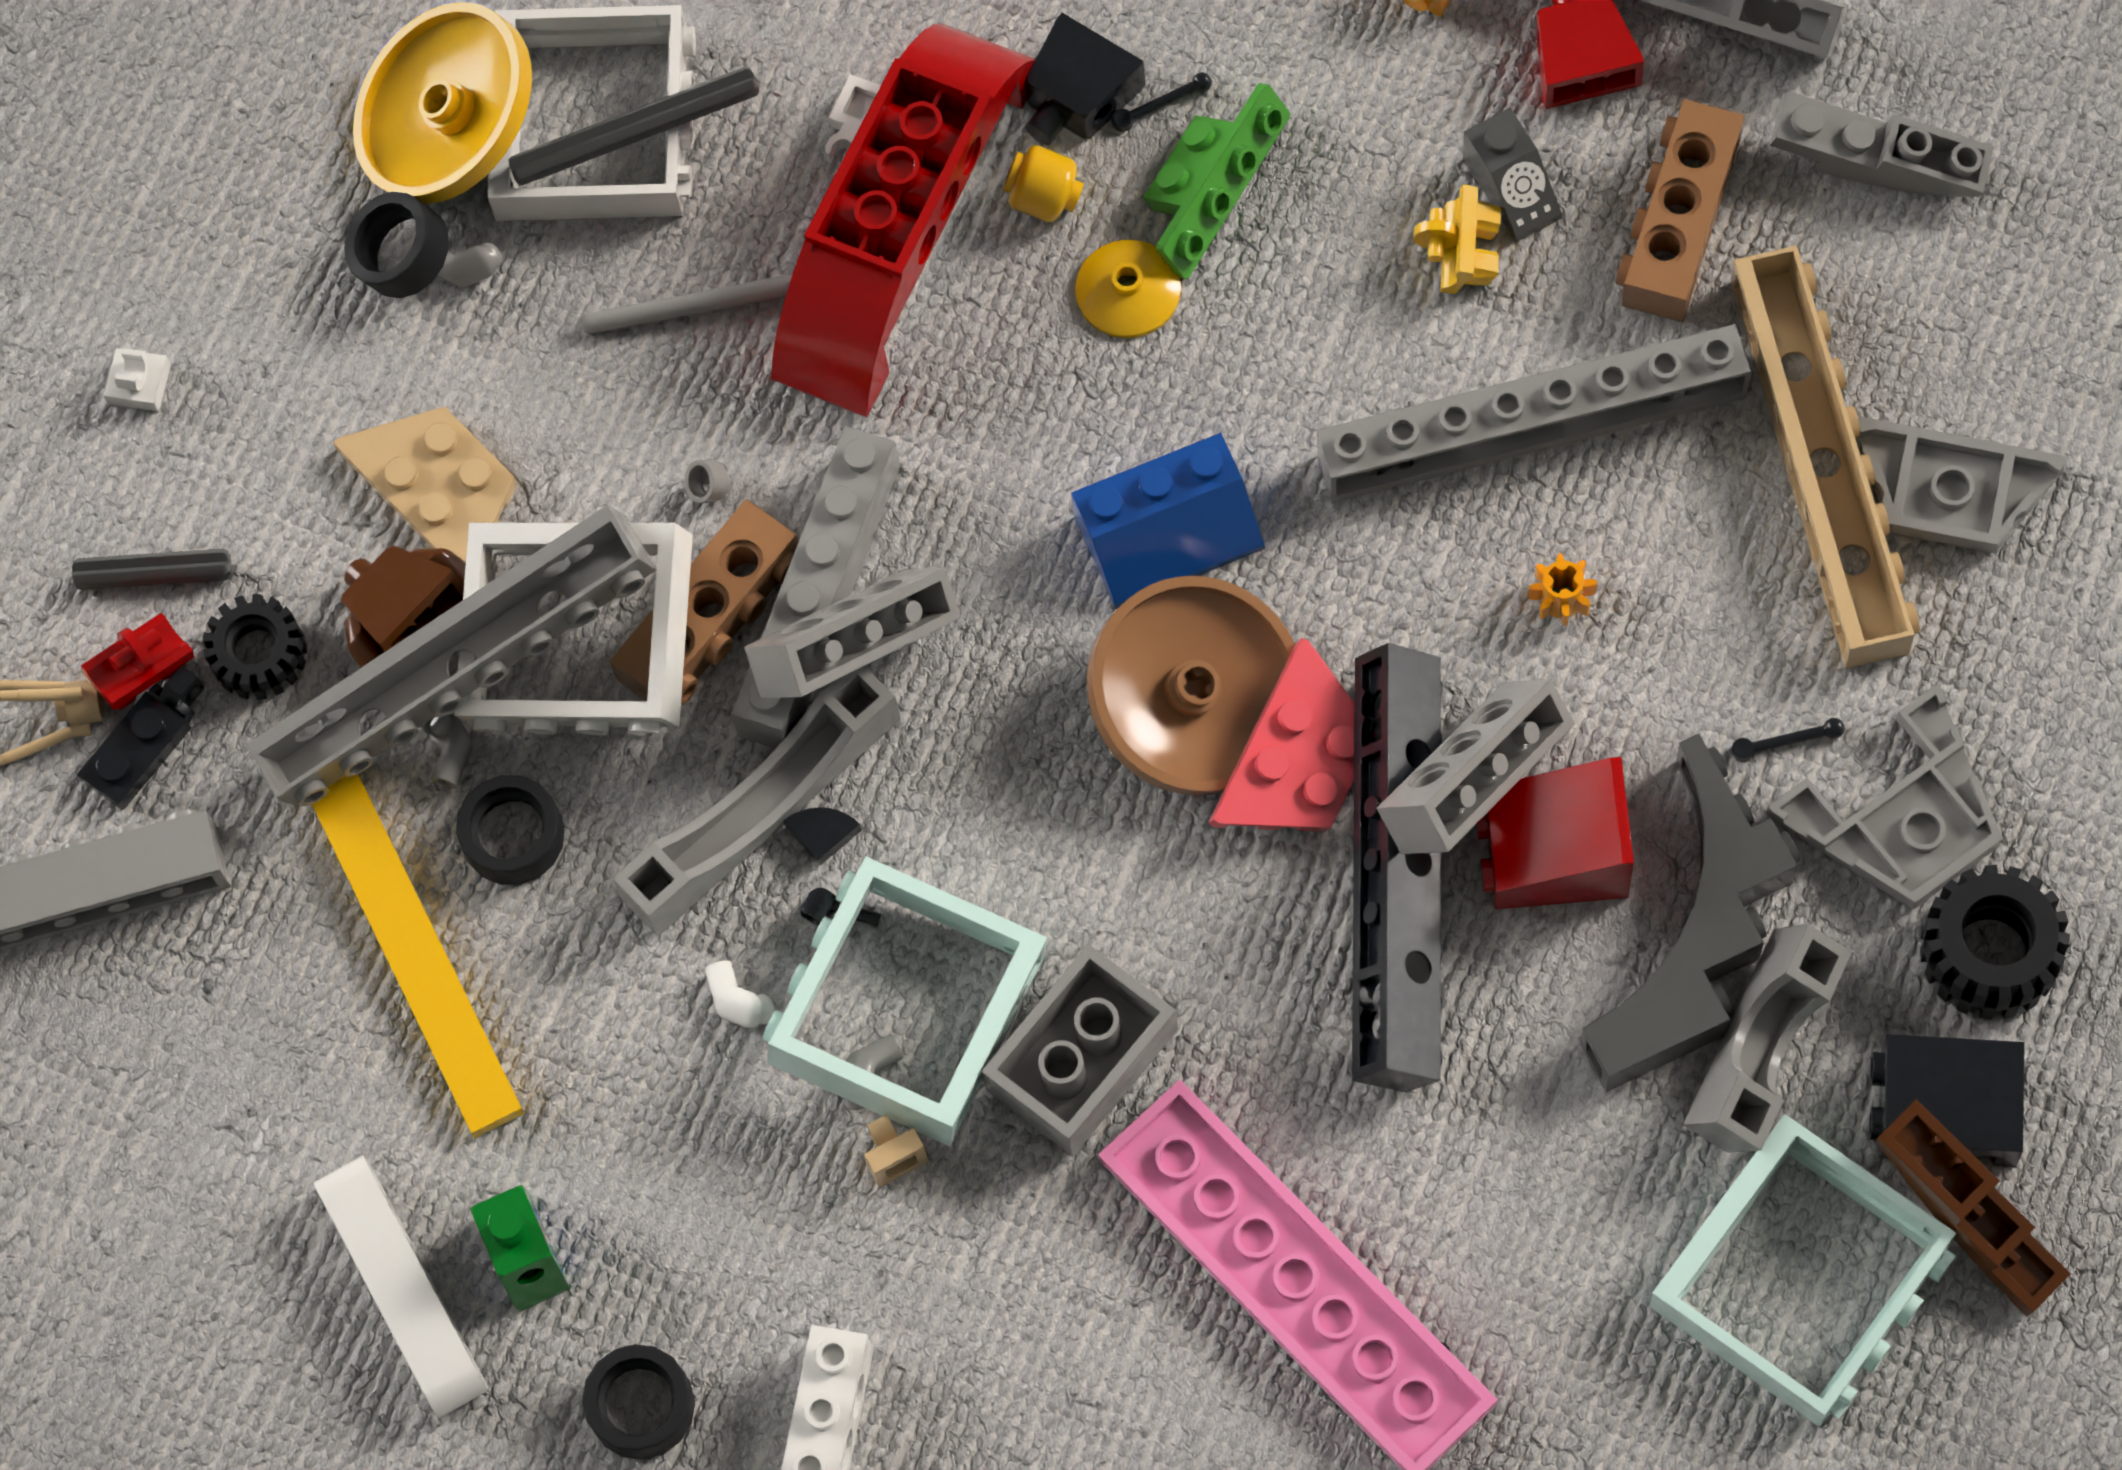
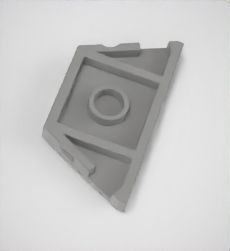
M1859 416L1858 419L1860 425L1858 441L1863 455L1868 454L1871 459L1875 475L1874 492L1878 503H1883L1889 519L1890 533L1996 553L2063 473L2067 456L1862 416Z

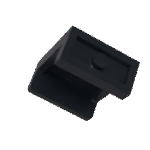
M1886 1034L1881 1052H1872L1870 1085L1880 1086V1107L1871 1106L1869 1140L1875 1141L1917 1099L1974 1156L1993 1157V1166L2016 1167L2023 1153L2024 1042ZM1879 1146V1158H1888Z

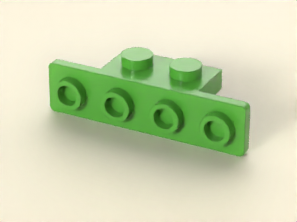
M1259 83L1234 122L1195 115L1143 197L1153 211L1175 215L1156 244V251L1180 278L1188 279L1290 118L1289 110L1269 84Z

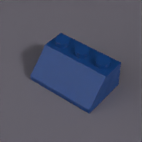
M1222 433L1071 492L1074 518L1115 609L1119 608L1135 593L1153 583L1174 577L1199 576L1265 549L1243 479Z

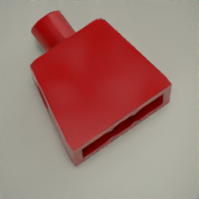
M1551 0L1553 6L1542 8L1537 12L1536 44L1545 109L1642 86L1643 56L1613 0Z

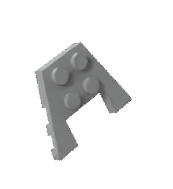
M1938 684L1901 709L1896 718L1929 757L1930 760L1846 821L1839 817L1808 778L1771 803L1766 811V814L1772 821L1911 909L1918 907L1941 890L1951 879L1955 880L1962 872L1967 871L2000 847L2003 840L1978 776L1974 775L1964 751L1965 744L1957 726H1954L1947 709V700L1944 692Z

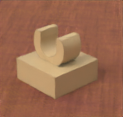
M887 1114L867 1125L876 1148L865 1153L864 1156L879 1188L929 1162L925 1147L914 1128L898 1136Z

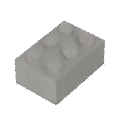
M1087 944L983 1068L981 1073L985 1089L1073 1157L1177 1032L1176 1010L1091 945Z

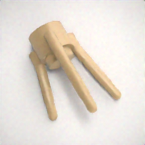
M87 679L70 682L0 680V701H54L58 722L68 721L70 725L1 754L0 767L69 739L91 736V723L104 721L103 697Z

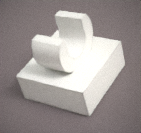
M116 348L103 395L108 405L159 412L171 367L168 357L166 355L146 353V351Z

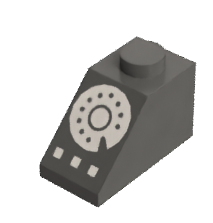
M1511 108L1464 131L1463 161L1490 203L1501 207V220L1515 242L1562 219L1561 209L1538 150Z

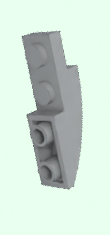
M1786 91L1780 100L1770 146L1816 160L1813 169L1815 171L1899 191L1953 197H1981L1984 193L1994 146L1895 114L1886 123L1790 91Z

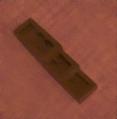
M1917 1099L1875 1140L1933 1216L1956 1232L1954 1237L1956 1243L2026 1317L2031 1315L2071 1274L2030 1234L2036 1227L1995 1188L2000 1181Z

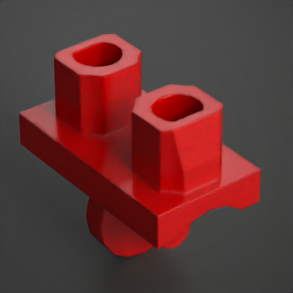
M160 613L134 631L130 628H125L117 633L118 641L82 664L81 669L85 677L115 711L116 709L122 710L134 702L137 695L161 679L165 681L169 679L180 666L194 658V653L188 643L183 641L175 632L166 617Z

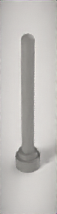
M792 274L591 312L581 318L580 326L585 333L594 334L782 298L786 296Z

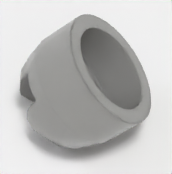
M712 459L696 460L686 470V491L689 497L697 503L720 500L728 494L731 488L732 478L730 475H727V467L724 463Z

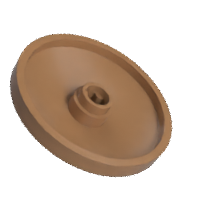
M1181 576L1153 583L1135 593L1116 609L1105 622L1095 640L1087 671V693L1092 717L1102 739L1113 755L1126 768L1144 781L1161 789L1185 795L1222 793L1295 643L1279 617L1264 602L1235 584L1205 576Z

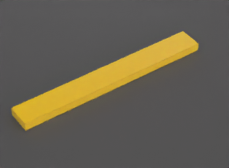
M359 774L342 777L328 787V794L312 804L465 1122L475 1139L525 1113Z

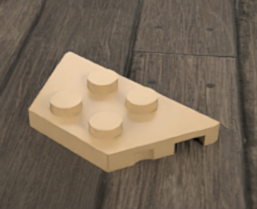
M445 406L342 436L333 442L337 452L431 548L448 549L465 562L469 523H499V516L508 507L517 486L514 476Z

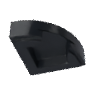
M824 807L801 810L783 821L785 828L819 865H822L862 831L860 824L850 815L836 809Z

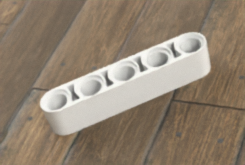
M362 1155L315 1181V1188L436 1416L441 1418L489 1391V1387L366 1157Z

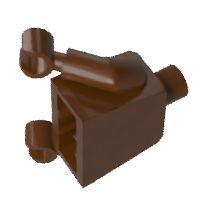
M397 546L387 548L373 563L362 558L353 561L345 572L344 580L349 588L342 594L341 602L350 612L344 622L348 649L359 666L363 667L463 601L466 562L445 548L415 549L409 552Z

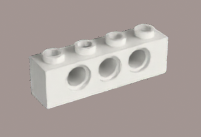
M811 1325L781 1470H850L874 1351L868 1334Z

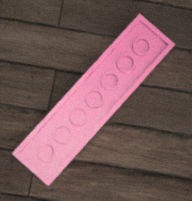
M1180 1079L1098 1154L1099 1161L1401 1470H1429L1497 1405L1498 1399Z

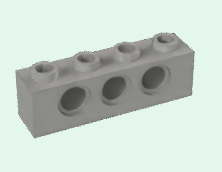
M945 567L905 569L771 633L744 648L761 699L803 697L960 619L961 616Z
M1552 679L1503 682L1377 807L1401 854L1449 852L1571 729L1574 722Z

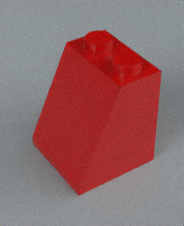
M1622 757L1606 758L1521 778L1476 823L1477 839H1488L1490 858L1480 859L1483 892L1493 891L1495 910L1625 899L1629 897L1634 860Z

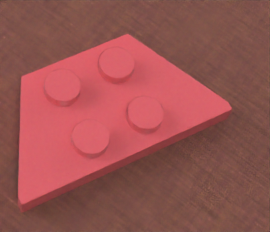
M1304 638L1296 642L1208 822L1214 828L1254 826L1261 830L1296 828L1299 831L1326 832L1332 827L1354 781V702L1310 641Z

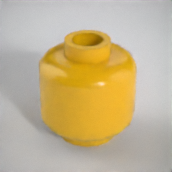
M1033 145L1027 149L1025 154L1019 151L1016 152L1002 191L1009 193V204L1014 210L1051 223L1059 218L1063 209L1073 213L1084 183L1075 180L1077 174L1075 160L1042 146Z

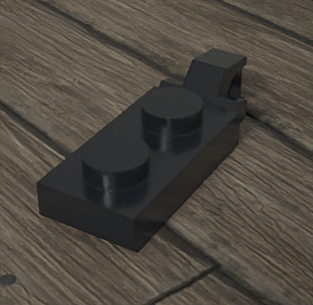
M180 666L164 683L163 687L157 683L154 684L148 693L145 692L78 772L77 776L79 779L119 809H125L190 731L191 726L189 722L195 714L194 709L190 706L205 689L199 678L183 666Z

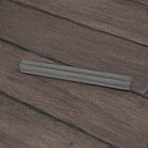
M743 67L515 154L508 159L509 167L516 183L523 186L753 98L759 94V87L752 70L749 67Z

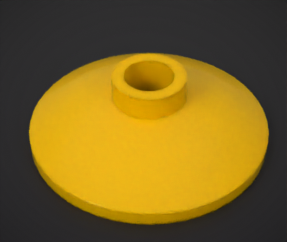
M1118 240L1101 246L1084 261L1076 278V300L1084 318L1100 332L1118 338H1136L1158 330L1173 316L1180 301L1181 280L1156 251L1155 245L1140 240ZM1123 276H1134L1137 279L1131 286H1123L1118 283L1119 278Z

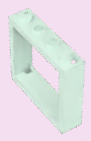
M865 856L857 873L849 870L844 876L836 895V901L841 904L833 919L825 916L820 922L811 945L817 950L810 964L807 966L800 963L795 970L787 990V994L792 995V998L785 1012L782 1013L776 1010L767 1024L762 1039L768 1042L767 1064L879 1115L885 1116L887 1114L890 1120L910 1129L914 1128L915 1131L951 1146L983 1082L981 1071L998 1052L1044 960L1047 937ZM870 892L1013 955L940 1103L795 1038Z
M1784 1114L1768 1135L1762 1150L1756 1151L1652 1292L1649 1307L1815 1425L1821 1427L1830 1414L1840 1419L1858 1394V1391L1851 1384L1861 1370L1864 1368L1872 1374L1891 1348V1345L1884 1341V1338L1894 1324L1897 1323L1901 1327L1906 1328L1924 1302L1916 1294L1928 1277L1938 1283L1956 1258V1255L1949 1251L1956 1232ZM1788 1156L1797 1160L1925 1249L1819 1397L1682 1301Z

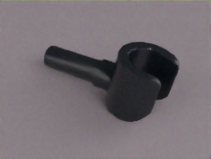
M815 888L810 891L802 904L800 914L807 921L819 926L825 916L830 918L832 913L836 914L841 903L836 901V895L829 890ZM862 908L856 921L878 926L881 913Z

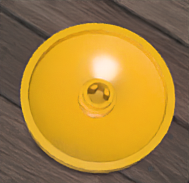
M457 2L441 5L426 11L406 24L389 40L374 60L365 77L357 99L353 121V137L357 158L365 174L374 184L388 193L392 191L408 193L423 204H433L464 193L485 178L495 168L511 147L521 128L531 95V60L527 46L518 30L489 8L475 3Z

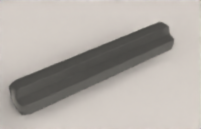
M224 548L77 558L72 564L73 583L80 590L220 581L229 579L232 572L231 556L228 550Z

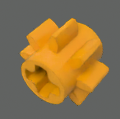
M1558 553L1556 562L1548 567L1539 563L1535 566V577L1541 583L1529 585L1528 599L1541 600L1539 618L1544 619L1551 615L1555 618H1561L1563 626H1567L1569 617L1577 612L1582 615H1589L1591 603L1585 596L1596 594L1597 580L1584 579L1585 560L1575 564L1566 561L1562 553ZM1566 586L1571 587V588H1572V592L1569 591L1568 589H1565V587H1566ZM1553 587L1560 590V592H1554Z

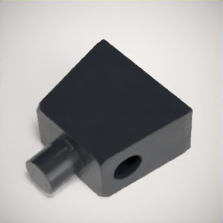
M1061 12L1026 77L1027 103L1036 110L1035 114L1025 125L1026 131L1036 141L1048 146L1051 145L1063 128L1068 129L1083 139L1093 137L1112 119V115L1116 110L1125 107L1144 88L1145 73L1143 60Z

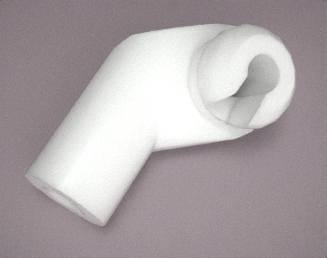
M731 961L715 962L705 968L716 1011L723 1019L745 1028H755L759 1024H768L775 1012L772 999L765 994L756 995L753 992L739 988Z

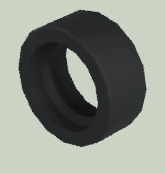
M394 191L376 196L365 204L350 223L344 241L345 260L351 273L382 295L394 298H404L417 294L431 284L443 268L449 250L448 229L442 217L410 194ZM414 219L416 235L412 248L406 257L393 268L379 271L378 253L384 238L400 222Z
M500 775L481 782L466 795L457 813L456 835L468 863L481 877L500 885H521L539 878L555 864L563 848L564 825L553 797L538 782L521 775ZM507 802H524L531 805L539 813L542 821V835L538 843L526 854L512 859H499L491 856L482 847L478 837L479 825L483 817L494 807Z
M633 1344L614 1349L595 1364L585 1381L582 1404L587 1423L604 1447L621 1457L644 1460L663 1455L681 1442L692 1424L695 1400L688 1377L672 1356L656 1347ZM636 1369L650 1370L663 1377L669 1385L672 1395L671 1411L664 1423L653 1432L642 1435L627 1434L616 1428L609 1420L605 1407L607 1392L614 1380L625 1372Z

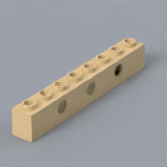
M1797 245L1734 259L1731 277L1732 289L1845 669L1909 655L1914 635L1920 632L1919 618L1914 603L1912 601L1905 603L1900 588V584L1905 583L1902 561L1898 552L1890 553L1885 535L1890 534L1888 515L1883 503L1875 504L1870 486L1875 485L1873 465L1868 454L1860 455L1855 438L1860 437L1859 420L1854 406L1846 407L1841 390L1846 387L1845 374L1840 359L1838 357L1831 359L1826 342L1831 341V329L1825 310L1817 311L1812 297L1813 294L1817 293L1812 265L1809 262L1802 264ZM1790 354L1802 355L1810 362L1811 372L1808 377L1801 381H1791L1786 378L1781 360ZM1818 450L1833 452L1839 458V470L1830 477L1815 475L1810 459L1811 454ZM1847 547H1858L1868 555L1869 566L1861 574H1847L1844 572L1839 553Z

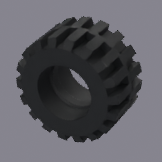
M1985 865L1982 874L1977 876L1973 868L1961 873L1958 883L1951 879L1943 886L1940 897H1935L1931 905L1921 936L1923 942L1920 948L1921 962H1927L1924 974L1929 984L1938 981L1940 986L1937 995L1942 1000L1947 1002L1953 996L1959 1000L1956 1010L1966 1015L1970 1006L1980 1009L1979 1018L1992 1019L1995 1010H2001L2005 1019L2016 1016L2021 1006L2026 1011L2032 1009L2038 1004L2041 995L2046 997L2050 992L2065 961V954L2070 941V934L2065 933L2068 925L2066 912L2056 911L2059 898L2053 890L2045 895L2040 891L2043 884L2042 880L2032 875L2028 882L2019 878L2022 869L2009 866L2007 874H1998L1997 865ZM1989 919L2003 922L2011 926L2020 935L2025 944L2026 956L2008 965L1986 963L1974 956L1967 948L1963 940L1962 930L1969 924L1979 920Z

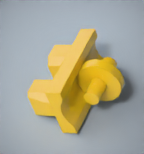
M1463 184L1460 187L1459 198L1448 201L1444 205V209L1432 208L1430 210V220L1420 222L1414 228L1413 240L1417 245L1428 249V260L1431 262L1442 261L1440 292L1456 294L1464 284L1488 286L1498 275L1499 255L1497 252L1475 247L1476 237L1492 240L1498 233L1501 224V207L1478 200V187Z

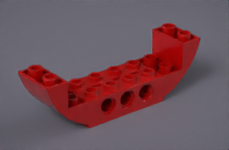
M943 23L933 24L922 31L909 44L900 58L894 59L804 234L805 241L790 280L777 328L772 357L771 380L866 418L868 417L890 373L884 346L1006 104L1023 109L1027 101L1025 90L1026 77L1036 59Z

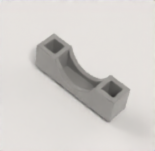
M1810 924L1773 930L1683 1125L1727 1153L1762 1150L1784 1102L1776 1088L1777 1072L1783 1054L1791 1039L1806 1019L1818 1008L1830 1001L1852 954L1850 950Z

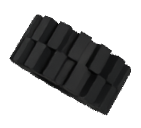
M252 594V603H247L243 595L234 598L237 605L236 608L230 610L227 604L224 603L218 608L222 615L221 619L218 620L211 616L207 622L211 633H203L202 641L207 648L203 650L205 659L217 680L230 693L235 690L240 698L248 699L250 692H252L257 700L267 699L266 690L272 689L277 696L285 692L281 686L283 681L287 680L291 685L297 681L298 677L294 672L295 668L304 669L306 661L302 653H307V644L303 638L304 634L292 612L287 607L283 608L278 600L270 597L269 602L266 603L262 595ZM263 630L273 635L275 640L274 650L264 661L257 664H246L236 658V645L247 633Z

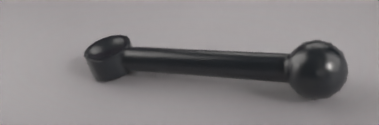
M1200 72L1194 75L1192 82L1131 111L1118 109L1112 115L1113 127L1119 132L1128 131L1131 129L1133 121L1195 91L1200 93L1207 92L1212 86V79L1207 73Z
M1830 718L1822 726L1755 742L1747 738H1739L1732 745V755L1737 761L1746 762L1756 752L1823 736L1837 739L1844 734L1845 725L1838 718Z

